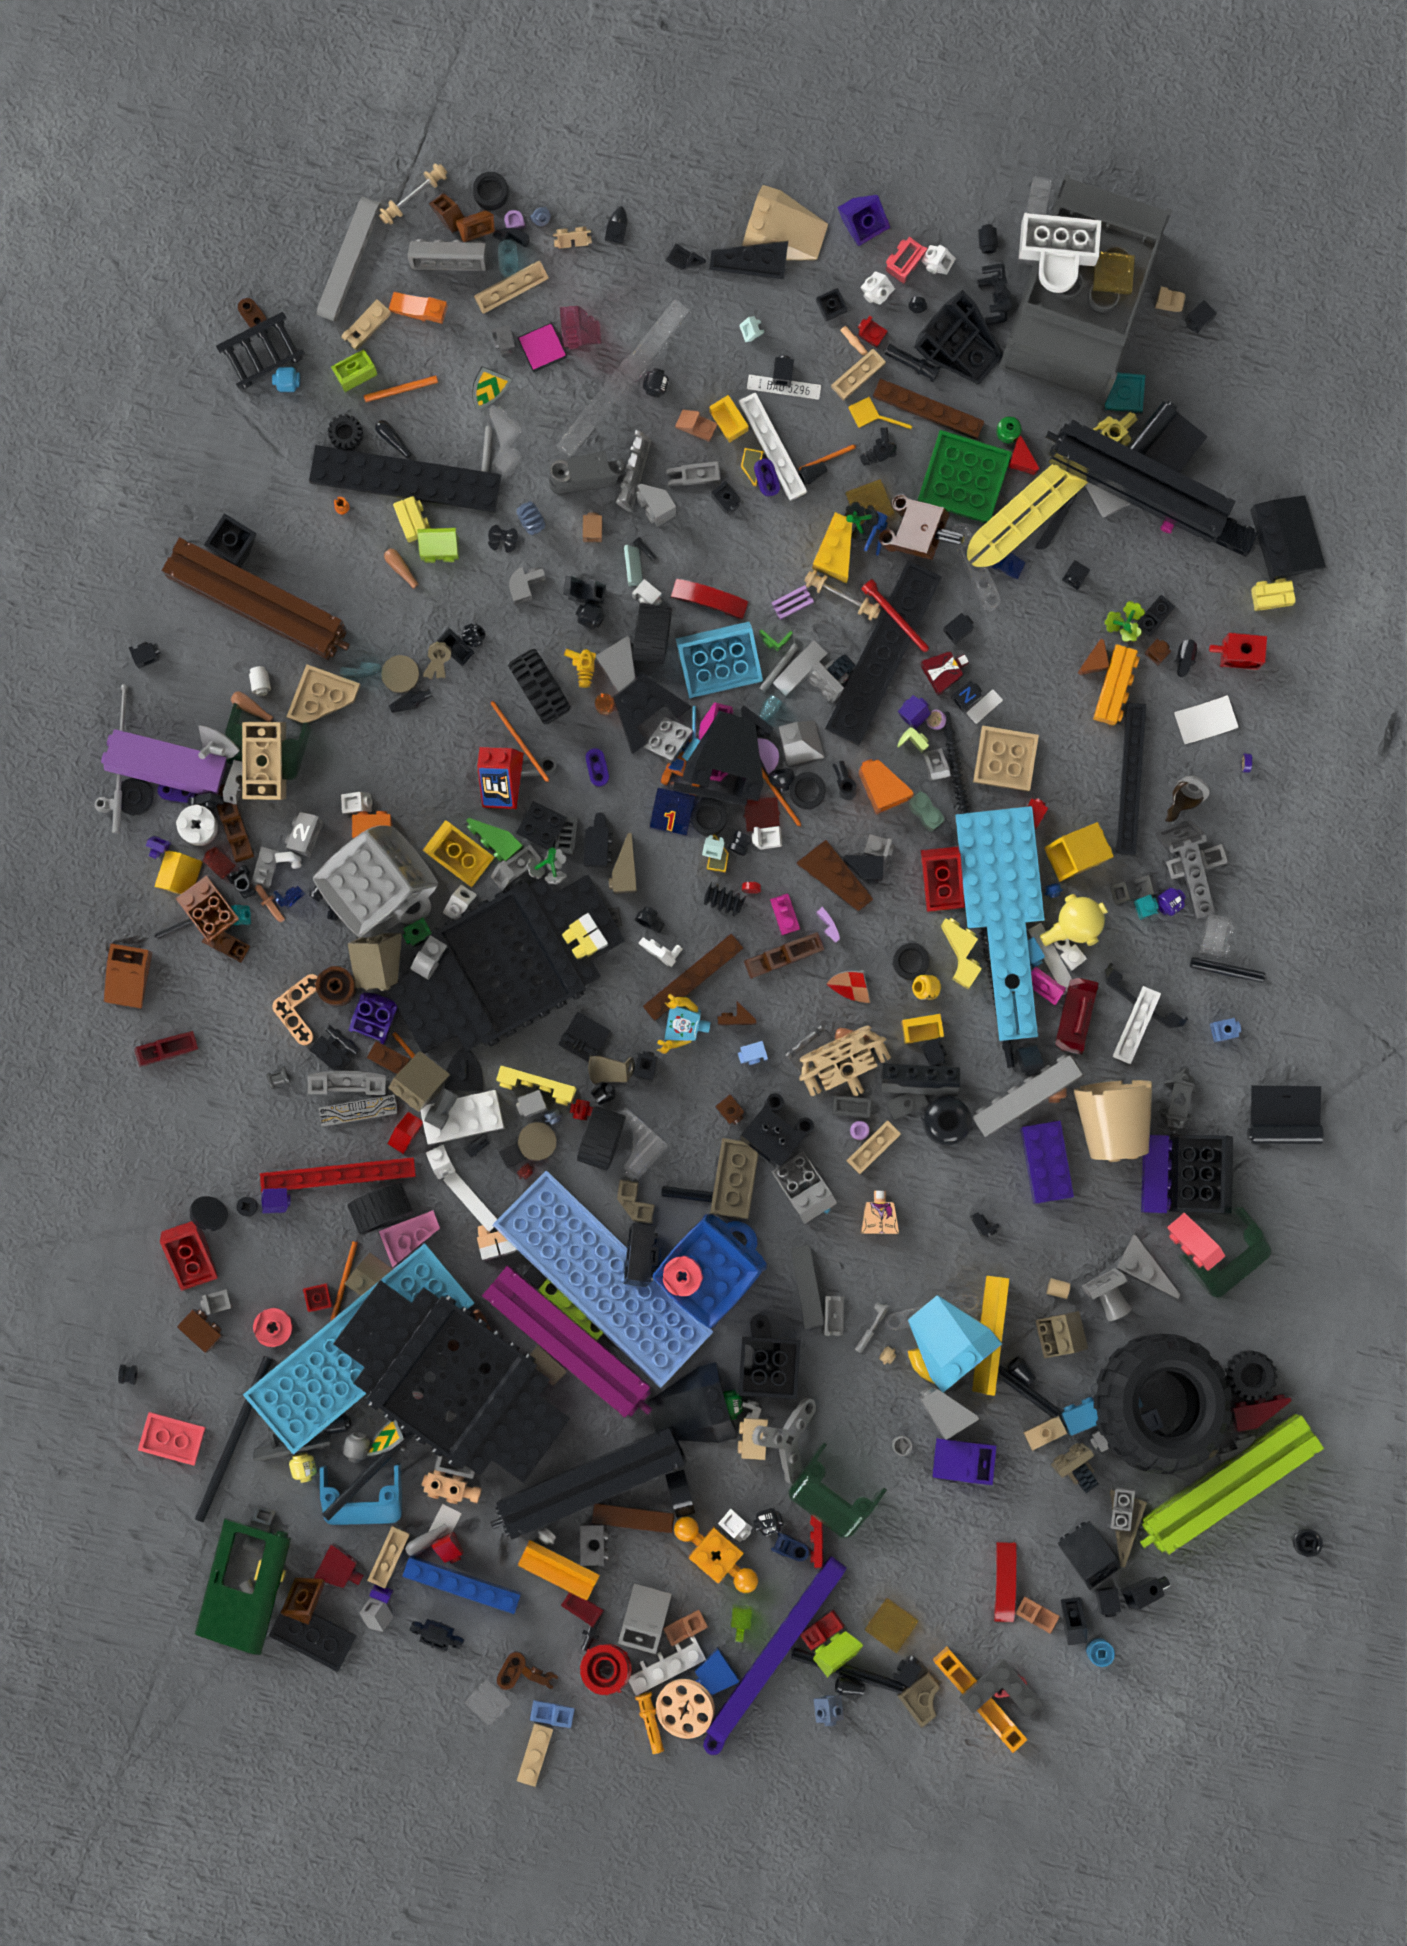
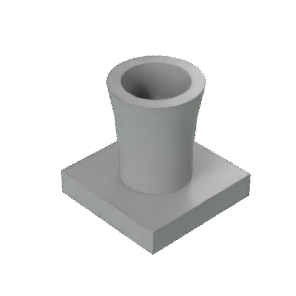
M1116 1268L1081 1286L1084 1293L1090 1298H1100L1108 1321L1119 1319L1132 1310L1118 1288L1127 1280L1124 1274Z

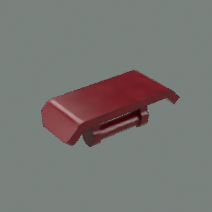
M1083 978L1069 981L1055 1045L1061 1050L1079 1055L1083 1054L1095 997L1099 987L1098 982Z

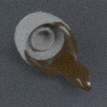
M1185 776L1179 780L1173 790V804L1167 810L1165 821H1175L1182 810L1193 809L1205 801L1210 794L1208 785L1197 776Z

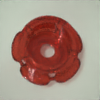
M528 1163L523 1165L516 1172L519 1176L518 1179L523 1177L526 1180L534 1173L532 1171L533 1166H530Z

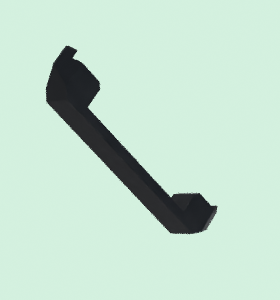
M1110 963L1105 969L1106 984L1135 1004L1137 998L1118 985L1123 978L1122 974L1111 968L1113 964ZM1153 1011L1151 1016L1168 1029L1183 1027L1188 1020L1187 1017L1183 1019L1174 1012L1169 1013L1166 1019Z

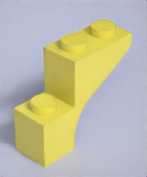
M945 918L941 928L958 959L957 970L952 980L969 989L982 969L979 967L980 963L972 958L966 959L978 938L975 937L976 934L967 928L966 930L960 928V924L956 920Z

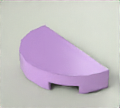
M758 738L760 759L769 775L778 765V749L771 741Z

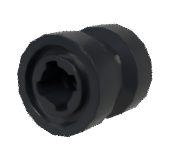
M735 831L734 839L729 843L728 849L745 856L747 852L746 847L751 843L752 837L740 831Z

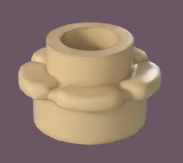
M887 1346L881 1353L879 1359L883 1361L884 1365L887 1362L891 1364L895 1359V1348L891 1349Z

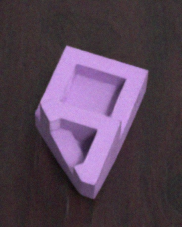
M821 907L816 915L828 926L824 931L825 935L829 936L836 943L840 939L838 930L830 915Z

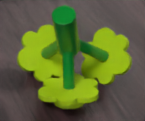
M1128 601L1123 608L1128 618L1127 621H1124L1120 612L1115 613L1111 611L1107 615L1105 625H1107L1106 629L1110 633L1120 630L1124 642H1129L1130 640L1135 642L1137 637L1142 634V630L1138 628L1137 623L1132 624L1130 622L1133 618L1139 620L1145 614V610L1141 608L1139 603Z

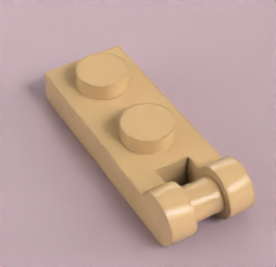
M376 299L360 318L343 333L341 338L346 342L349 341L352 344L351 347L358 350L391 315V311ZM356 332L360 335L357 339L353 336Z

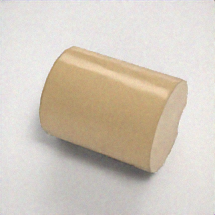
M1050 1278L1046 1294L1067 1299L1071 1284Z

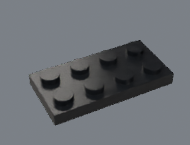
M280 1613L269 1634V1637L337 1672L340 1670L357 1636L314 1613L309 1625Z

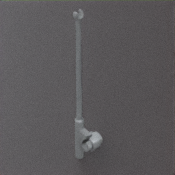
M122 684L120 731H124L126 693L128 691V686ZM117 774L114 799L99 797L95 801L97 811L101 813L113 811L112 833L115 834L120 833L122 775Z

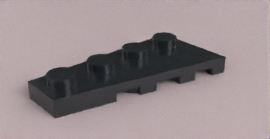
M788 241L714 249L711 251L709 270L784 280Z

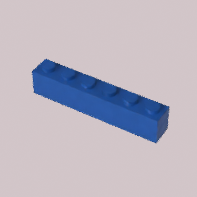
M410 1556L408 1558L402 1576L512 1614L515 1613L521 1596V1592L417 1557Z

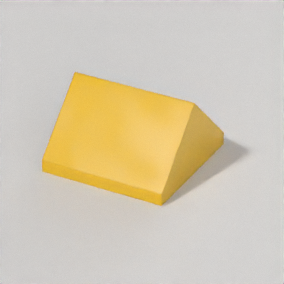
M167 850L154 887L181 895L196 884L203 861L182 853Z

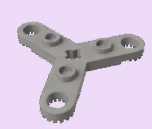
M810 1398L800 1400L801 1402H799L796 1410L794 1409L783 1428L759 1425L757 1428H754L755 1431L752 1434L754 1444L779 1449L782 1469L785 1472L784 1479L792 1485L799 1484L803 1477L798 1439L816 1410V1403Z

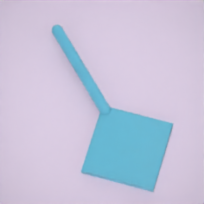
M693 706L692 741L682 756L686 761H688L700 742L696 738V706Z

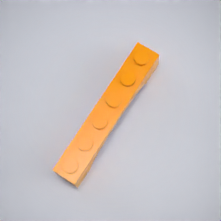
M948 1646L933 1658L935 1664L962 1694L977 1681ZM992 1697L977 1710L1012 1753L1027 1741L1025 1735Z

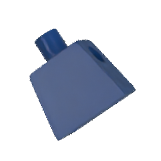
M719 1648L712 1652L695 1669V1673L698 1676V1679L695 1681L703 1685L711 1695L739 1682V1678Z

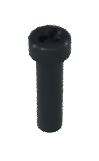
M640 537L633 542L652 561L656 558Z

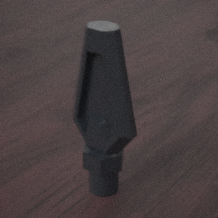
M430 689L423 692L421 690L418 693L409 691L390 704L389 708L392 713L416 709L421 702L431 697L432 693Z

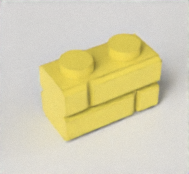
M414 496L393 504L408 542L418 539L417 529L431 528L427 517L423 518L421 512L424 510L420 500L416 501Z
M1286 578L1277 579L1275 583L1270 584L1267 581L1257 582L1256 586L1251 589L1255 611L1293 606L1296 601L1292 580L1286 581Z

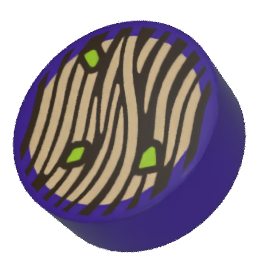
M1243 753L1241 767L1244 773H1250L1252 770L1251 754Z

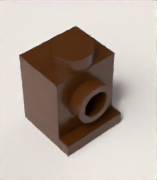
M1157 638L1144 654L1159 666L1171 653V650L1164 640L1160 641Z

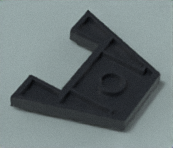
M640 674L612 697L632 754L648 743L637 727L665 704L677 719L691 708L686 702L644 674Z

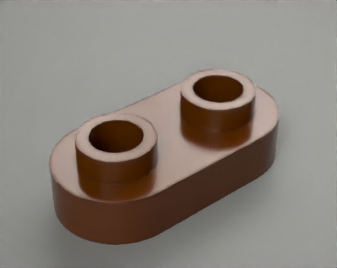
M244 298L238 303V311L250 328L257 325L255 324L256 320H261V322L267 320L254 300ZM250 305V308L246 310L244 306Z
M514 1651L505 1660L497 1676V1684L501 1689L509 1690L515 1686L526 1664V1658L521 1652ZM514 1658H518L520 1660V1663L518 1665H515L512 1660ZM507 1675L510 1677L511 1680L509 1682H505L503 1680V1677Z

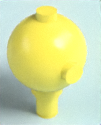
M1071 894L1065 898L1066 903L1059 913V922L1053 924L1050 930L1040 935L1045 947L1056 941H1064L1066 939L1077 943L1087 942L1088 946H1092L1099 941L1097 937L1104 928V914L1108 913V910L1103 902L1098 904L1090 898L1076 897L1075 894Z

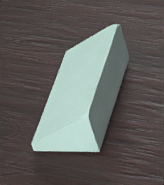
M625 545L624 552L628 586H639L643 581L639 549Z

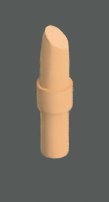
M847 326L840 330L861 355L868 353L857 336H854Z

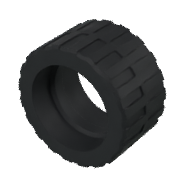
M640 603L632 654L633 660L659 664L665 663L672 615L671 607Z
M595 1106L580 1144L577 1161L607 1171L616 1152L626 1116Z
M401 1182L374 1190L351 1201L347 1205L360 1235L390 1225L413 1213Z

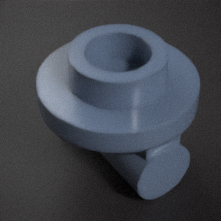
M545 206L536 209L529 217L537 226H544L550 221L551 214Z

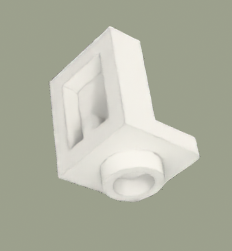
M355 792L341 794L343 814L360 811L372 812L370 793Z
M732 1509L718 1523L739 1542L745 1540L753 1528Z

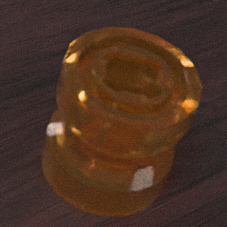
M603 693L597 696L595 699L597 712L601 715L612 713L614 701L609 694Z

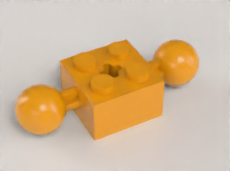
M681 1517L676 1521L674 1525L675 1536L683 1542L691 1541L696 1545L688 1558L719 1584L725 1575L729 1573L734 1578V1586L739 1592L750 1593L756 1589L758 1585L756 1572L750 1568L741 1569L735 1564L744 1554L743 1550L715 1526L704 1537L699 1533L698 1524L693 1518ZM719 1550L720 1558L713 1559V1554L711 1552H717Z

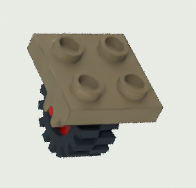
M1076 1443L1069 1448L1070 1451L1068 1453L1057 1456L1050 1465L1062 1478L1068 1475L1075 1485L1078 1484L1085 1493H1088L1099 1485L1092 1474L1095 1471L1087 1461L1094 1454L1085 1444Z

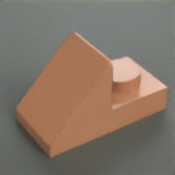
M682 410L675 428L710 442L717 423L701 417L698 411Z

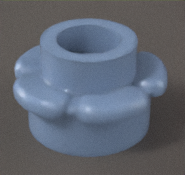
M558 1108L552 1109L544 1114L546 1118L544 1121L555 1124L561 1120L560 1117L563 1114L559 1112Z

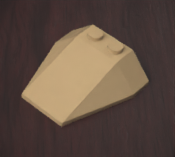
M762 185L754 204L742 246L788 241L786 260H817L828 223L781 190Z

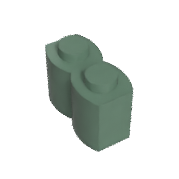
M920 791L909 800L910 810L914 815L920 817L922 825L928 831L933 832L943 824L944 817L942 813L932 806L930 798L925 793Z

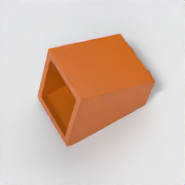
M869 759L862 763L858 774L876 814L905 803L913 797V791L881 761Z

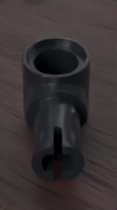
M839 761V765L836 762L832 766L838 778L837 783L840 796L844 800H851L856 796V783L848 775L844 761ZM846 786H850L853 788V790L850 792H845L843 788Z

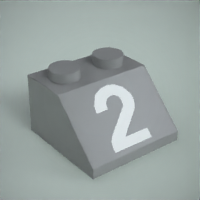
M299 812V815H296L293 819L292 826L294 828L292 833H288L286 837V848L310 858L324 822L318 816Z

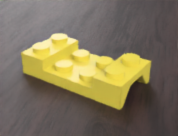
M500 1066L496 1079L500 1083L499 1086L510 1090L513 1087L517 1088L519 1081H521V1085L533 1088V1085L540 1086L539 1089L544 1092L551 1093L554 1090L552 1097L556 1099L555 1102L565 1106L568 1103H573L577 1090L574 1086Z

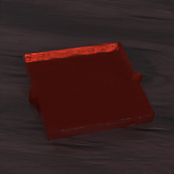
M777 797L759 799V801L747 800V804L744 806L745 814L743 815L746 818L747 832L754 831V827H759L760 829L780 827V811H778Z

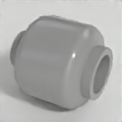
M352 1432L351 1435L346 1437L343 1454L348 1457L349 1461L358 1463L360 1460L367 1458L366 1455L370 1448V1440L367 1438V1435L361 1432Z

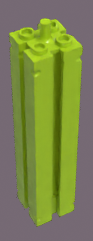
M1291 1415L1287 1420L1282 1421L1257 1438L1242 1453L1222 1462L1156 1507L1151 1513L1143 1516L1142 1521L1144 1523L1141 1525L1146 1533L1149 1534L1148 1537L1140 1541L1143 1548L1154 1543L1159 1551L1170 1555L1177 1548H1180L1306 1462L1314 1454L1322 1451L1324 1447L1312 1433L1303 1416Z

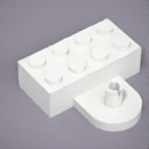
M1024 213L1021 223L1019 259L1039 261V280L1047 290L1055 293L1068 291L1077 280L1079 265L1095 266L1099 258L1101 221Z

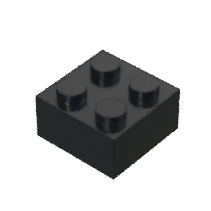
M838 288L816 297L817 305L825 321L847 313V306Z

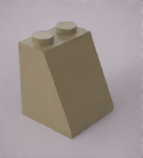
M382 933L374 937H360L348 943L356 988H364V990L379 988L380 991L389 990L390 986L398 983L401 933Z
M419 1051L394 1077L389 1089L408 1103L410 1107L419 1112L439 1094L450 1074Z

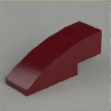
M193 1031L137 1046L134 1051L140 1068L198 1050Z

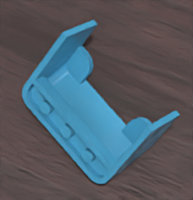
M401 1463L394 1465L395 1485H388L380 1490L379 1502L346 1503L329 1521L325 1517L324 1520L330 1525L397 1522L402 1516ZM327 1465L320 1467V1501L322 1512H324L340 1496L336 1488L328 1487Z

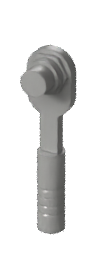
M879 1302L875 1304L874 1309L877 1310L878 1315L870 1330L867 1329L855 1348L859 1353L863 1352L874 1335L873 1331L889 1310L887 1304L883 1305Z

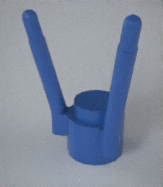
M877 511L878 524L874 525L864 551L868 550L876 531L881 529V533L886 529L888 516ZM878 540L877 549H876V555H877V556H878L879 553H880V549H881V545H882V544L879 542V540Z

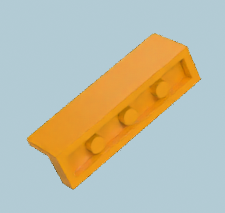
M529 1540L518 1563L519 1567L584 1600H588L600 1576Z

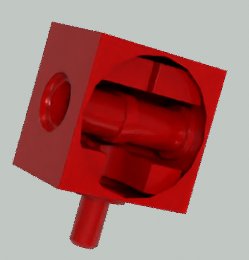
M1228 633L1222 640V646L1210 645L1209 652L1221 653L1220 667L1258 670L1265 663L1267 636Z

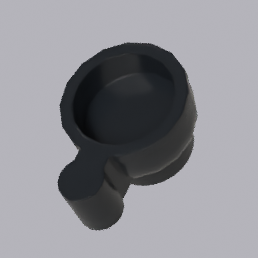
M647 906L639 911L635 917L637 923L654 930L656 933H660L665 925L656 918L658 915L657 911Z

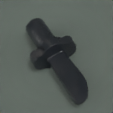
M602 1615L594 1627L590 1626L589 1631L583 1630L582 1634L586 1635L581 1650L587 1652L593 1638L598 1640L599 1636L595 1632Z

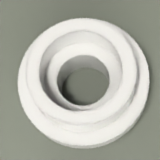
M545 1527L543 1530L538 1531L540 1535L538 1539L546 1546L554 1544L556 1537L551 1531Z

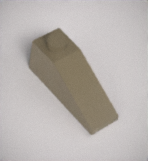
M632 833L627 834L612 871V878H609L610 890L613 889L614 894L637 892Z

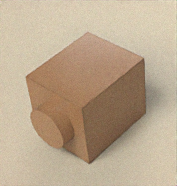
M594 512L583 515V542H602V515Z

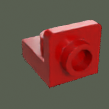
M869 315L867 320L863 319L859 324L858 336L877 348L888 331L872 321L873 317Z

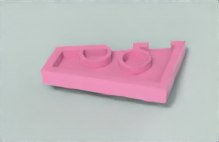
M434 1210L379 1231L392 1267L440 1229Z

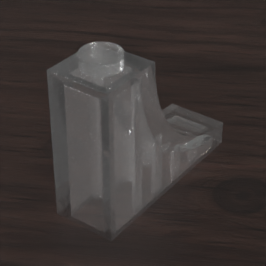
M625 1107L621 1114L626 1116V1120L631 1127L633 1149L629 1160L623 1168L626 1169L624 1174L633 1181L634 1178L639 1180L669 1145Z

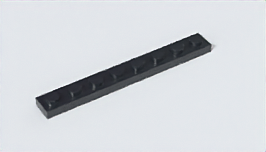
M1127 702L1116 844V854L1136 855L1146 717V704Z

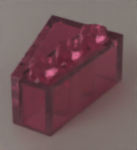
M580 306L560 307L564 347L574 349L580 345L601 344L600 323L598 320L594 321L593 316H587V312Z

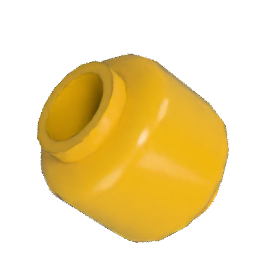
M919 975L913 982L912 990L919 999L933 1000L939 995L941 984L938 978L933 975Z

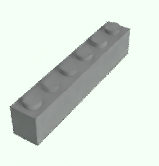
M1066 1054L1056 1060L1057 1064L1052 1067L1050 1065L1040 1070L1041 1074L1037 1077H1034V1075L1024 1080V1085L1011 1088L1007 1091L1009 1094L1004 1098L999 1096L991 1101L993 1105L988 1108L983 1106L975 1112L976 1115L972 1118L984 1137H989L1085 1076L1072 1055L1067 1057Z

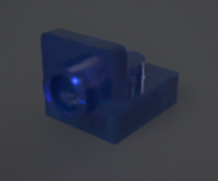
M299 886L291 887L285 893L286 896L284 898L277 890L273 892L277 896L274 900L281 907L285 905L288 909L305 895V892Z

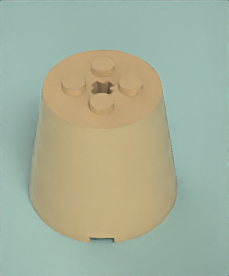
M1132 1080V1084H1123L1122 1081H1110L1080 1086V1090L1079 1088H1074L1090 1158L1117 1162L1125 1158L1137 1159L1139 1158L1138 1156L1149 1153L1152 1102L1151 1081Z

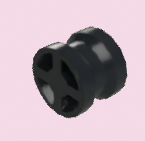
M243 1197L237 1202L236 1208L240 1215L252 1216L256 1213L258 1204L251 1197Z
M125 1364L120 1365L118 1373L119 1384H124L125 1382H129L131 1385L136 1384L138 1375L137 1365H132L131 1367H127Z

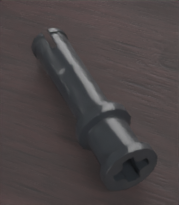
M892 344L888 345L884 355L914 369L917 375L922 374L929 378L931 382L935 381L941 369L939 366L935 367L929 364L926 359L920 360Z

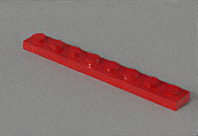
M412 1157L260 1173L261 1193L263 1189L287 1188V1190L416 1177L415 1159Z

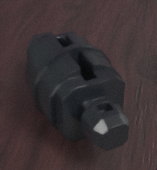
M427 1619L425 1625H423L421 1622L413 1621L410 1627L412 1633L421 1635L419 1642L431 1648L447 1651L449 1645H451L453 1648L461 1649L464 1643L462 1637L453 1635L455 1628L443 1622Z

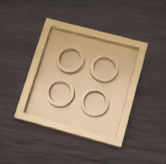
M982 726L973 783L1029 792L1039 735Z

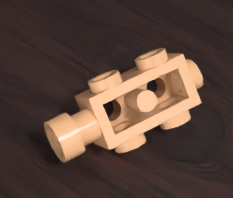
M435 1469L434 1472L430 1471L428 1475H424L422 1481L423 1492L428 1493V1497L439 1499V1496L447 1498L446 1501L457 1504L458 1501L462 1502L463 1498L470 1499V1502L478 1503L482 1488L476 1486L473 1488L468 1487V1482L464 1481L462 1476L454 1474L453 1477L445 1476V1472ZM433 1481L438 1482V1488L432 1487ZM452 1486L457 1488V1493L451 1492Z

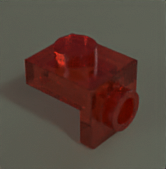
M216 847L209 849L202 860L221 879L236 866Z

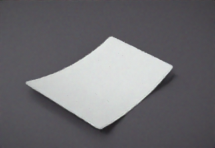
M1228 696L1174 712L1184 744L1238 728Z

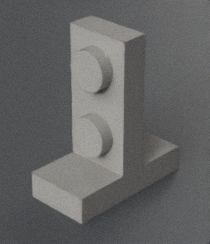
M528 845L506 862L503 860L499 863L491 878L504 891L511 882L528 871L526 864L529 863L530 858H535L536 861H541L542 859L533 847Z

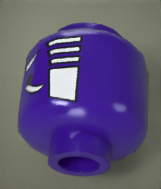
M1174 888L1165 890L1157 898L1159 911L1163 915L1167 914L1169 916L1178 913L1185 907L1184 899L1186 897L1180 889L1176 890Z

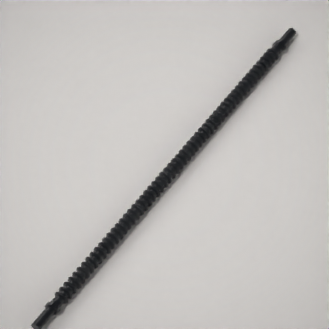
M943 712L946 716L944 735L947 739L946 746H948L947 751H949L948 756H950L949 762H951L950 767H952L951 772L953 773L952 778H954L953 783H955L954 789H956L955 794H957L959 814L970 813L967 810L969 806L966 805L968 801L965 800L967 795L964 794L966 792L963 789L965 784L962 783L964 779L961 778L963 774L960 773L962 768L959 767L961 763L958 762L960 757L957 756L959 752L956 751L958 747L955 746L957 741L954 739L955 731L952 728L950 712ZM987 927L980 928L982 929L980 934L983 935L982 940H984V943L982 945L985 946L983 949L986 951L985 956H987L985 961L988 962V973H990V984H992L991 989H993L992 994L994 995ZM1011 1040L1003 1041L1002 1049L1005 1052L1007 1068H1013L1015 1064Z

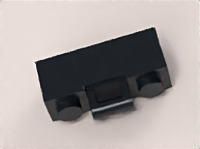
M633 1223L629 1227L623 1284L647 1287L650 1282H653L654 1270L652 1268H659L662 1248L653 1247L658 1239V1233H655L656 1226ZM651 1252L653 1253V1262L650 1261Z

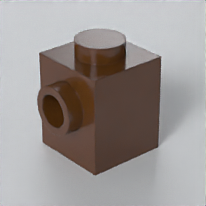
M728 1095L715 1106L729 1125L732 1123L736 1125L744 1119L742 1115L745 1112L731 1095Z

